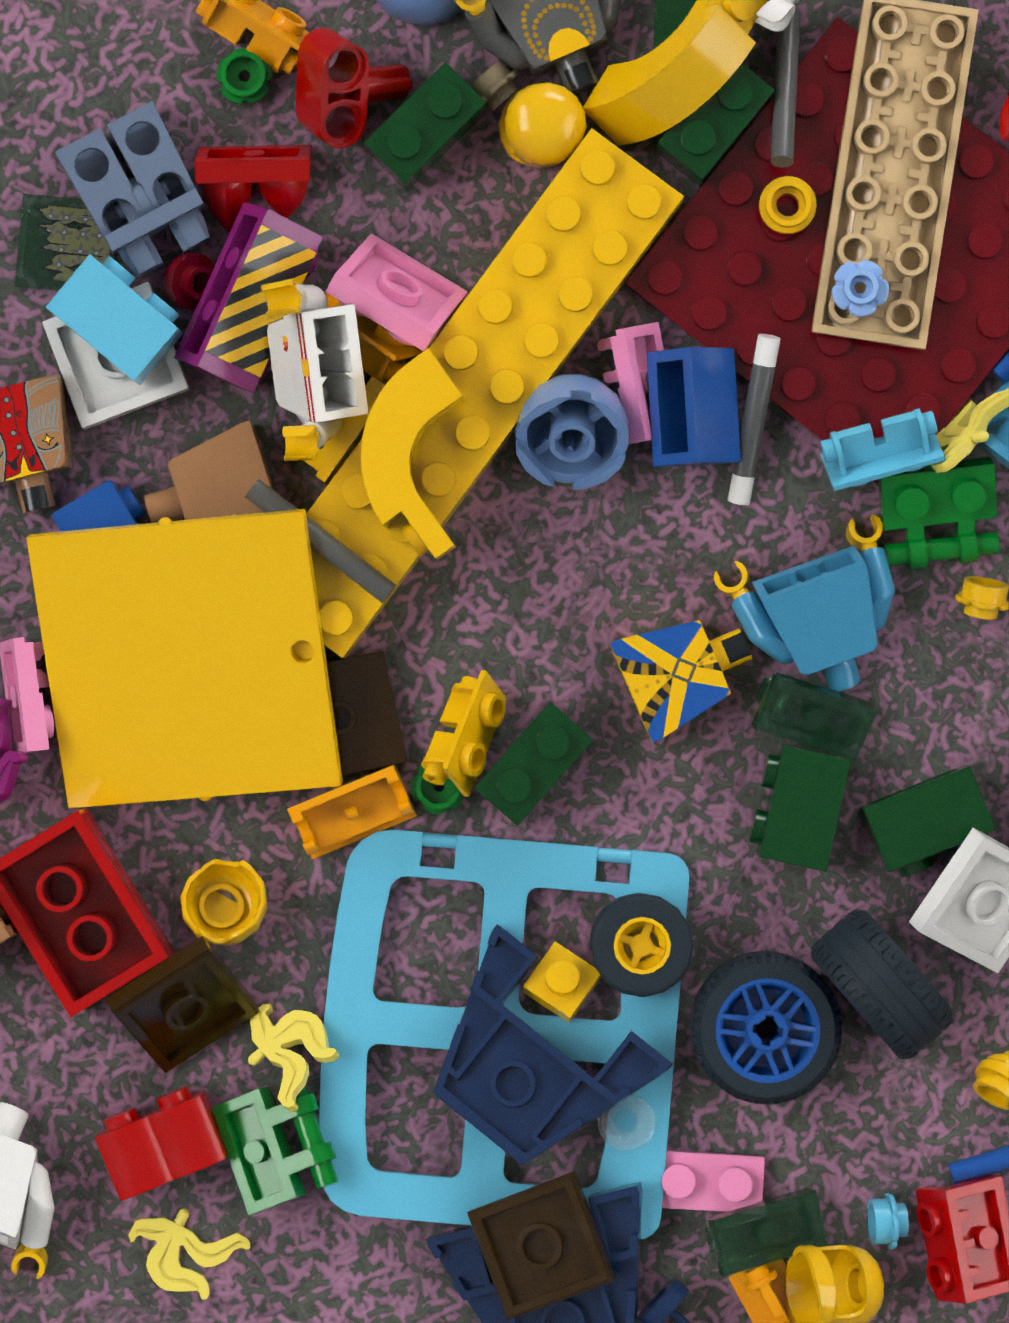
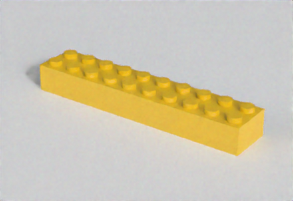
M592 128L429 347L464 399L427 427L420 436L412 457V476L416 490L442 528L515 431L524 402L541 383L548 381L557 374L682 205L684 196ZM362 439L306 513V516L396 584L388 598L381 603L311 549L324 645L345 659L421 558L400 530V528L409 523L404 514L384 527L370 504L361 471Z

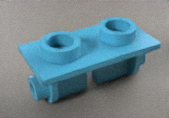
M917 408L911 412L882 419L881 425L884 436L875 439L870 423L838 432H830V439L820 441L822 450L820 456L833 490L837 491L848 487L862 486L873 480L906 471H917L925 466L945 461L944 453L935 433H938L933 412L921 413V410Z

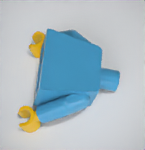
M874 514L870 516L871 526L874 530L872 537L863 538L856 533L855 522L852 518L846 528V537L852 546L754 581L752 584L756 592L748 591L750 577L745 566L738 561L734 562L742 573V579L737 586L727 587L723 585L718 572L716 571L714 574V581L718 589L723 594L733 597L734 601L731 607L749 640L781 664L795 662L802 675H809L823 670L828 688L831 691L847 690L860 682L861 677L855 658L873 652L877 648L876 632L881 630L886 624L895 593L885 551L877 546V541L883 531V523Z

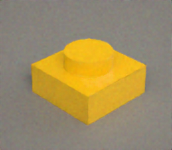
M555 941L524 984L523 993L570 1023L601 979V975L595 967Z

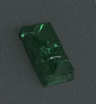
M777 672L773 674L772 678L764 677L755 697L759 703V708L751 725L754 729L856 761L878 710L870 701Z
M810 1188L711 1216L708 1219L709 1228L705 1229L710 1252L716 1254L719 1272L722 1276L791 1257L795 1248L800 1245L828 1246L816 1190Z

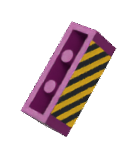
M243 202L174 359L227 384L254 393L257 384L265 378L271 367L267 335L268 324L283 319V317L267 318L266 311H268L265 294L261 290V285L292 278L296 284H303L317 264V250L323 236L270 209Z

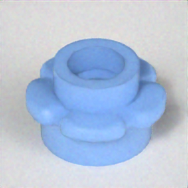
M861 260L858 264L854 262L843 264L834 275L836 285L832 288V297L835 304L842 310L850 311L851 315L855 317H866L873 314L876 306L884 304L889 294V284L882 278V269L876 263L869 260ZM859 282L863 283L866 287L863 293L855 291V285Z

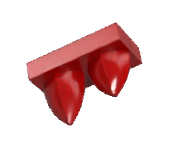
M312 144L199 147L194 161L196 184L202 185L204 198L211 213L227 231H231L243 202H249L252 183L259 184L261 194L275 213L289 218L300 206L307 192L308 182L312 173Z

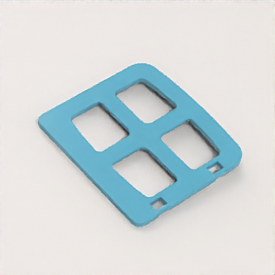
M405 830L378 831L361 840L347 861L337 913L324 1014V1026L327 1032L329 1048H335L339 1053L337 1060L328 1063L321 1062L319 1127L325 1143L331 1142L336 1159L332 1160V1164L339 1181L325 1187L324 1190L334 1204L345 1212L359 1216L471 1225L467 1214L468 1211L538 1185L511 1182L506 1179L504 1175L505 1151L467 1120H465L461 1168L455 1176L382 1171L374 1168L368 1160L366 1137L368 1050L375 1044L448 1050L465 1010V1007L389 1002L375 997L373 987L382 925L391 885L395 880L400 877L409 876L476 882L483 887L485 895L478 964L479 971L488 947L487 943L490 934L497 924L523 944L527 896L534 888L606 893L616 899L634 893L655 895L677 907L686 919L689 869L685 862L677 855ZM422 846L456 849L454 869L420 866ZM597 861L630 864L629 884L595 881ZM681 980L664 993L652 996L638 997L621 993L620 1013L613 1020L574 1017L570 1023L559 1016L532 1014L524 1010L519 1003V983L505 1000L504 1006L572 1061L606 1063L627 1035L633 1031L673 1063L667 1072L610 1109L606 1140L597 1179L593 1184L582 1187L592 1213L588 1199L591 1194L641 1182L643 1189L641 1239H646L658 1229L661 1220L663 1200L662 1176L665 1172Z

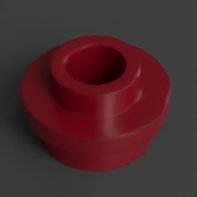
M188 252L171 260L163 274V287L166 294L177 306L195 310L215 267L213 262L207 256L195 252ZM195 277V284L192 287V282Z

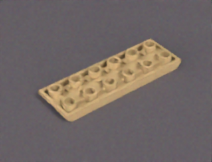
M863 0L813 315L812 333L921 350L926 349L979 9L921 0ZM861 260H869L876 263L882 269V278L889 284V294L884 304L876 306L873 314L866 317H855L851 315L850 311L842 310L835 304L832 297V288L836 285L834 275L847 262L858 264ZM859 282L855 285L857 293L865 292L866 287L863 283Z

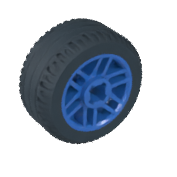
M865 910L849 912L845 915L844 919L837 922L832 929H829L811 947L812 960L899 1059H911L917 1056L920 1050L925 1049L931 1041L940 1036L942 1031L948 1029L953 1022L954 1011Z
M754 951L731 958L721 964L707 977L693 1003L690 1033L696 1056L703 1070L719 1088L737 1099L749 1103L770 1105L789 1102L807 1094L827 1076L837 1059L841 1046L842 1018L839 1005L832 990L813 968L788 954L775 951ZM766 1017H770L776 1022V1030H773L766 1038L760 1037L755 1031V1025L765 1020Z

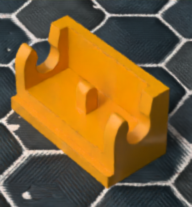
M396 764L287 809L293 824L297 826L301 834L304 850L307 855H311L312 859L417 816Z

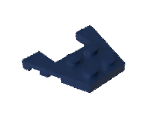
M497 924L490 934L487 950L479 971L477 970L470 989L471 994L460 1024L457 1025L433 1094L518 1163L526 1165L667 1072L673 1063L631 1031L598 1074L592 1077L504 1006L505 1000L539 957Z
M641 1182L593 1193L588 1198L595 1224L616 1279L610 1283L508 1321L472 1226L453 1229L429 1236L426 1239L428 1248L435 1259H440L454 1280L452 1282L453 1286L463 1301H468L482 1323H637L643 1195Z

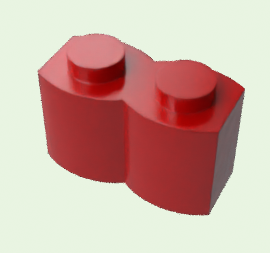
M183 1086L156 1098L159 1106L157 1109L138 1115L136 1108L131 1107L103 1120L107 1129L100 1131L96 1135L95 1140L120 1201L202 1170L227 1158L228 1155L205 1090L191 1094L188 1086Z

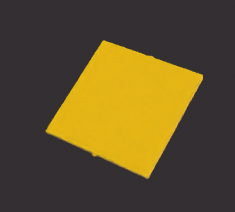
M306 509L172 521L168 517H163L157 523L30 534L26 537L68 808L191 798L208 801L215 796L338 787L342 785L343 778Z

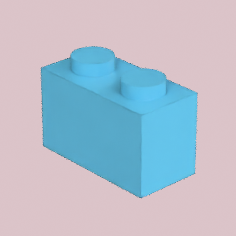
M89 254L47 304L46 308L138 385H141L184 334L173 324L179 314L155 293H152L145 301L129 286L135 280V277L112 257L109 256L101 264Z

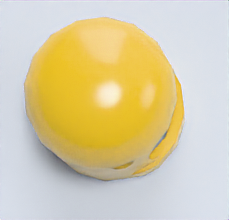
M545 82L528 85L514 93L502 108L498 128L500 142L509 157L518 163L540 169L557 166L569 159L584 139L587 124L585 110L577 96L564 86Z
M800 1245L795 1248L787 1261L784 1275V1292L787 1308L794 1323H868L874 1319L882 1306L884 1282L878 1262L867 1250L853 1245L825 1247Z

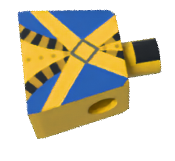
M700 620L618 639L609 643L652 743L666 737L729 696L731 692L722 672L752 660V655L740 628L708 640Z

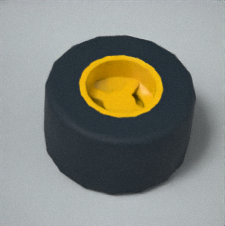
M644 893L621 896L605 906L592 925L589 940L593 965L603 980L623 994L638 997L664 993L678 983L691 963L694 946L690 925L680 910L659 896Z

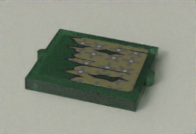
M23 194L20 232L13 238L14 244L18 246L15 287L59 291L89 254L101 264L109 256L117 261V256H113L81 199Z

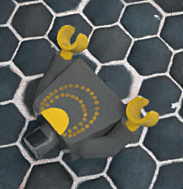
M454 0L461 9L466 10V19L485 50L513 69L528 68L533 77L556 68L564 87L574 95L597 85L599 80L587 54L606 47V34L616 27L621 0Z

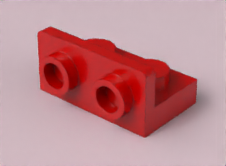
M988 1175L946 1187L926 1186L916 1189L918 1203L916 1219L924 1235L928 1256L927 1278L934 1290L936 1299L939 1301L968 1304L1009 1292V1210L1002 1176Z

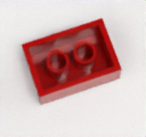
M87 808L77 810L0 858V904L70 1018L175 953Z

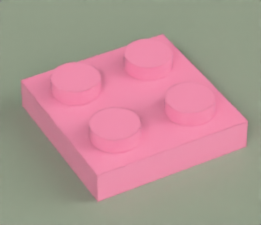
M372 233L334 274L325 291L338 299L341 305L355 304L356 315L366 316L388 329L390 335L398 342L408 346H416L422 351L428 348L445 327L468 293V291Z

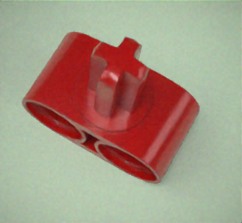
M321 27L312 30L300 43L297 56L296 117L303 128L333 148L343 149L352 146L360 139L367 121V102L404 98L407 96L408 91L412 89V79L410 78L409 69L405 65L369 67L368 57L364 50L331 28ZM336 53H338V57L334 65H332L328 69L330 60ZM336 108L332 119L326 123L329 113Z

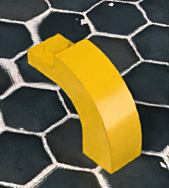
M696 0L679 27L651 52L632 61L608 65L583 106L585 113L618 146L647 140L675 126L709 100L727 82L748 56L756 43L748 34L755 24L754 20L759 17L756 15L757 12L768 1Z
M428 348L394 374L372 405L362 436L361 471L368 499L382 525L386 527L404 514L409 523L400 528V530L417 554L421 557L430 550L438 561L456 547L416 490L412 476V457L416 444L427 427L464 399Z

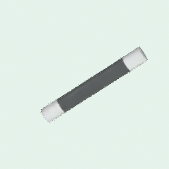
M758 334L739 435L741 462L734 463L728 494V501L734 504L749 505L781 340L780 337L774 335Z

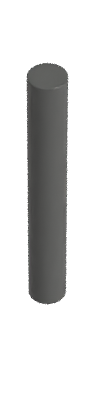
M795 9L788 26L783 31L777 32L771 164L782 168L789 167L794 163L800 12Z
M260 479L256 481L245 496V498L264 512L297 509ZM306 516L311 549L383 603L394 590L396 584Z

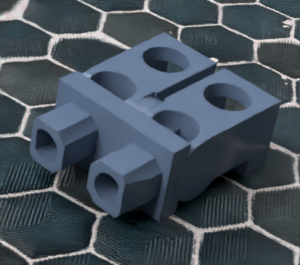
M153 101L107 124L108 132L133 176L132 178L128 179L101 128L55 151L57 160L84 203L114 258L120 255L125 265L137 279L164 265L150 238L170 228L183 254L210 241L207 226L201 213L204 210V203L194 187Z

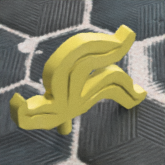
M1009 388L992 394L978 405L969 397L949 424L936 434V438L945 456V461L931 465L936 473L948 472L969 455L977 443L988 441L989 434L986 432L988 423L998 413L1009 407Z
M262 1004L259 1007L260 1012L250 1018L252 1041L258 1049L248 1057V1062L250 1065H257L266 1057L274 1066L283 1068V1078L277 1099L286 1110L294 1112L298 1110V1105L295 1103L296 1096L306 1086L309 1076V1065L300 1054L287 1050V1048L297 1044H304L311 1056L317 1062L323 1063L337 1060L339 1053L335 1048H329L325 1026L317 1015L308 1011L293 1010L284 1015L274 1026L269 1019V1015L273 1012V1007L271 1004Z
M186 1208L179 1210L174 1221L166 1217L136 1220L128 1235L130 1242H134L136 1237L141 1235L148 1240H156L157 1243L151 1249L146 1262V1267L152 1280L166 1291H198L202 1300L207 1299L210 1294L209 1283L204 1275L192 1269L181 1267L179 1262L180 1246L183 1245L191 1258L204 1268L215 1267L225 1262L236 1249L243 1248L248 1250L251 1248L250 1240L238 1232L215 1242L204 1243L200 1241L194 1231L184 1227L190 1214Z

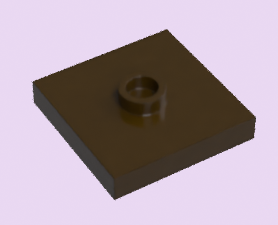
M384 651L328 662L327 669L342 776L407 762V754Z
M203 936L106 998L112 1013L165 1073L260 1012L252 996Z
M576 1171L467 1212L507 1321L610 1283L616 1279Z

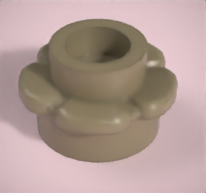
M499 60L478 77L470 87L486 102L493 112L519 90L512 82L518 75V71L515 69L511 72Z

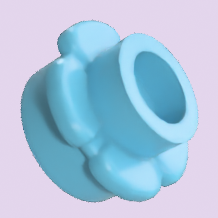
M885 1193L884 1198L868 1200V1230L872 1245L887 1244L888 1248L893 1250L897 1247V1241L900 1237L908 1236V1212L905 1203H896L895 1197L892 1194Z

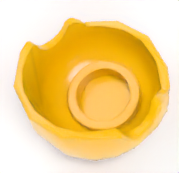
M214 859L209 861L187 879L180 895L184 923L197 938L203 936L208 943L214 945H232L242 942L259 929L267 912V896L264 881L253 867L244 860L226 861ZM217 891H226L232 894L237 902L223 896Z

